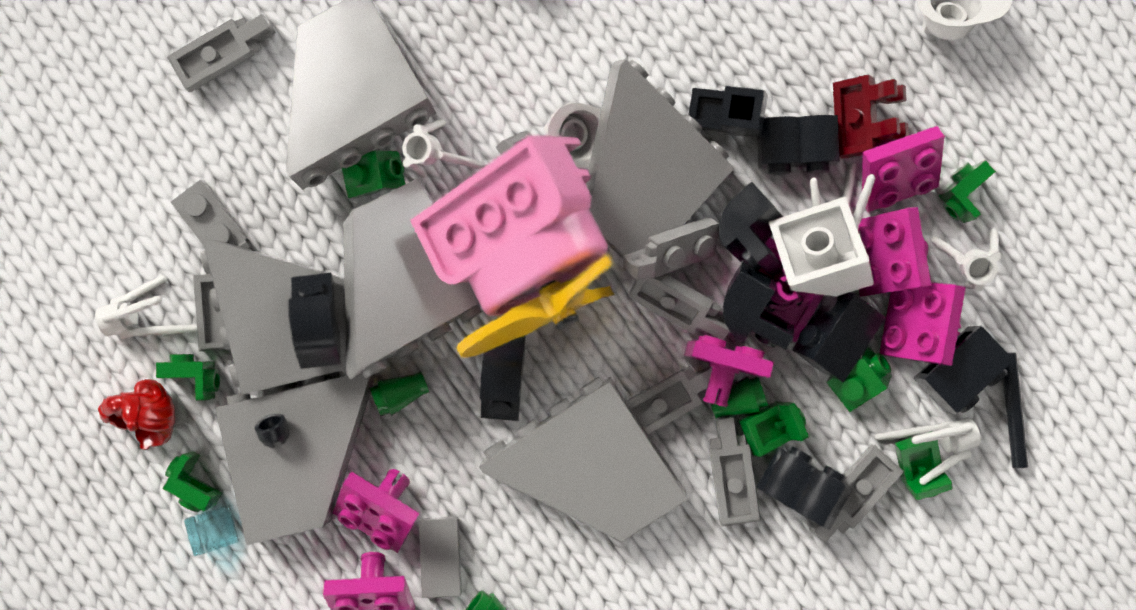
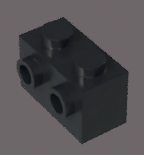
M848 292L838 296L825 295L820 302L817 312L799 334L798 341L792 348V351L822 373L844 382L886 317L855 293Z
M968 326L957 337L952 366L929 363L913 379L944 412L965 413L977 404L980 399L977 395L987 385L989 387L994 386L1007 375L1008 371L1005 368L1014 359L982 326Z

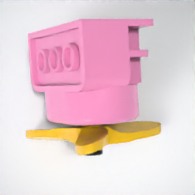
M529 135L410 220L438 277L447 284L469 282L485 314L489 316L503 315L468 335L457 345L456 349L461 358L477 356L497 348L511 340L526 336L552 321L557 325V330L564 329L579 320L575 310L599 299L615 295L611 286L586 289L595 278L613 263L609 255L606 254L608 251L607 242L589 210L591 196L586 183L591 179V175L587 169H577L569 154L581 145L578 137Z

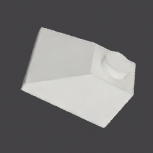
M845 197L769 221L791 290L838 296L874 284L870 262Z

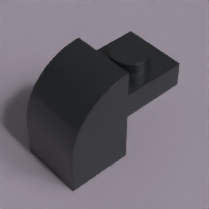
M725 86V91L693 88L688 115L695 119L703 130L726 132L728 135L759 136L762 134L768 94L765 90Z
M751 182L724 209L719 222L720 240L734 257L740 262L746 260L755 271L762 267L772 277H775L784 269L780 260L765 244V241L773 235L769 221L781 218L783 215L758 187Z
M744 262L740 264L726 290L723 304L725 324L730 333L741 343H744L750 331H753L755 337L761 343L772 348L777 345L786 350L794 338V325L765 309L775 293L776 280L760 271H755Z
M332 273L291 277V299H288L289 322L292 342L300 369L340 365V330L335 316Z
M526 336L516 338L497 348L484 352L480 383L481 418L519 421Z

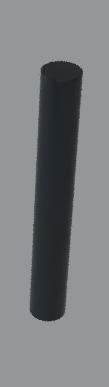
M1013 352L1008 353L1014 361L1005 368L1008 373L1003 378L1012 468H1027L1028 458L1017 354Z

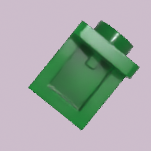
M374 150L361 156V159L353 166L342 168L348 199L361 198L384 190H395L406 185L404 166L398 151Z
M986 160L973 166L969 162L964 164L950 176L954 182L938 195L944 201V210L954 220L967 223L976 220L981 215L980 211L967 196L996 172Z
M868 346L844 382L830 376L826 383L848 411L851 412L888 388L892 378V370L886 358L880 353L875 354Z
M170 354V362L156 363V378L195 377L196 401L215 399V392H218L220 388V373L218 369H215V361L194 362V354Z
M775 401L760 409L759 413H753L739 420L753 456L761 457L791 440L804 441L809 438L805 427V416L797 405L792 402Z
M908 438L895 443L898 464L904 471L901 475V480L916 500L935 497L940 493L953 489L952 481L945 472L925 485L919 482L921 477L942 463L938 440L913 444L912 438Z
M191 451L181 456H176L171 461L165 472L168 480L163 489L180 498L178 503L184 508L194 512L206 511L216 506L223 492L190 475L200 457V454Z

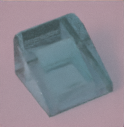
M230 505L195 514L184 519L194 556L239 542Z

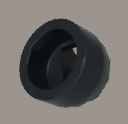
M283 414L268 415L259 420L254 426L258 439L264 446L269 448H275V443L279 441L282 445L285 444L290 434L289 425Z

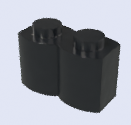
M838 115L764 118L762 134L757 136L758 168L768 169L769 175L790 174L792 167H806V173L810 174L829 172L830 166L840 162Z
M792 446L790 452L779 447L756 488L823 528L830 530L853 490L843 484L847 476L825 465L823 471L810 465L813 457Z

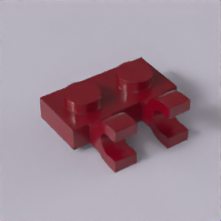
M869 74L833 82L834 115H838L839 158L847 159L863 156L864 151L878 147L879 141H895L909 136L908 123H899V118L897 117L877 122L876 104H894L907 101L905 85H897V80L895 79L875 84V78Z

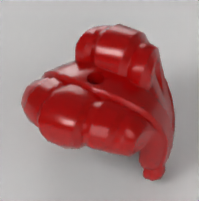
M141 380L134 386V392H121L120 395L109 396L98 407L100 419L104 423H110L121 430L135 431L136 439L140 443L142 450H148L150 446H162L172 436L176 418L173 400L168 391L156 380Z

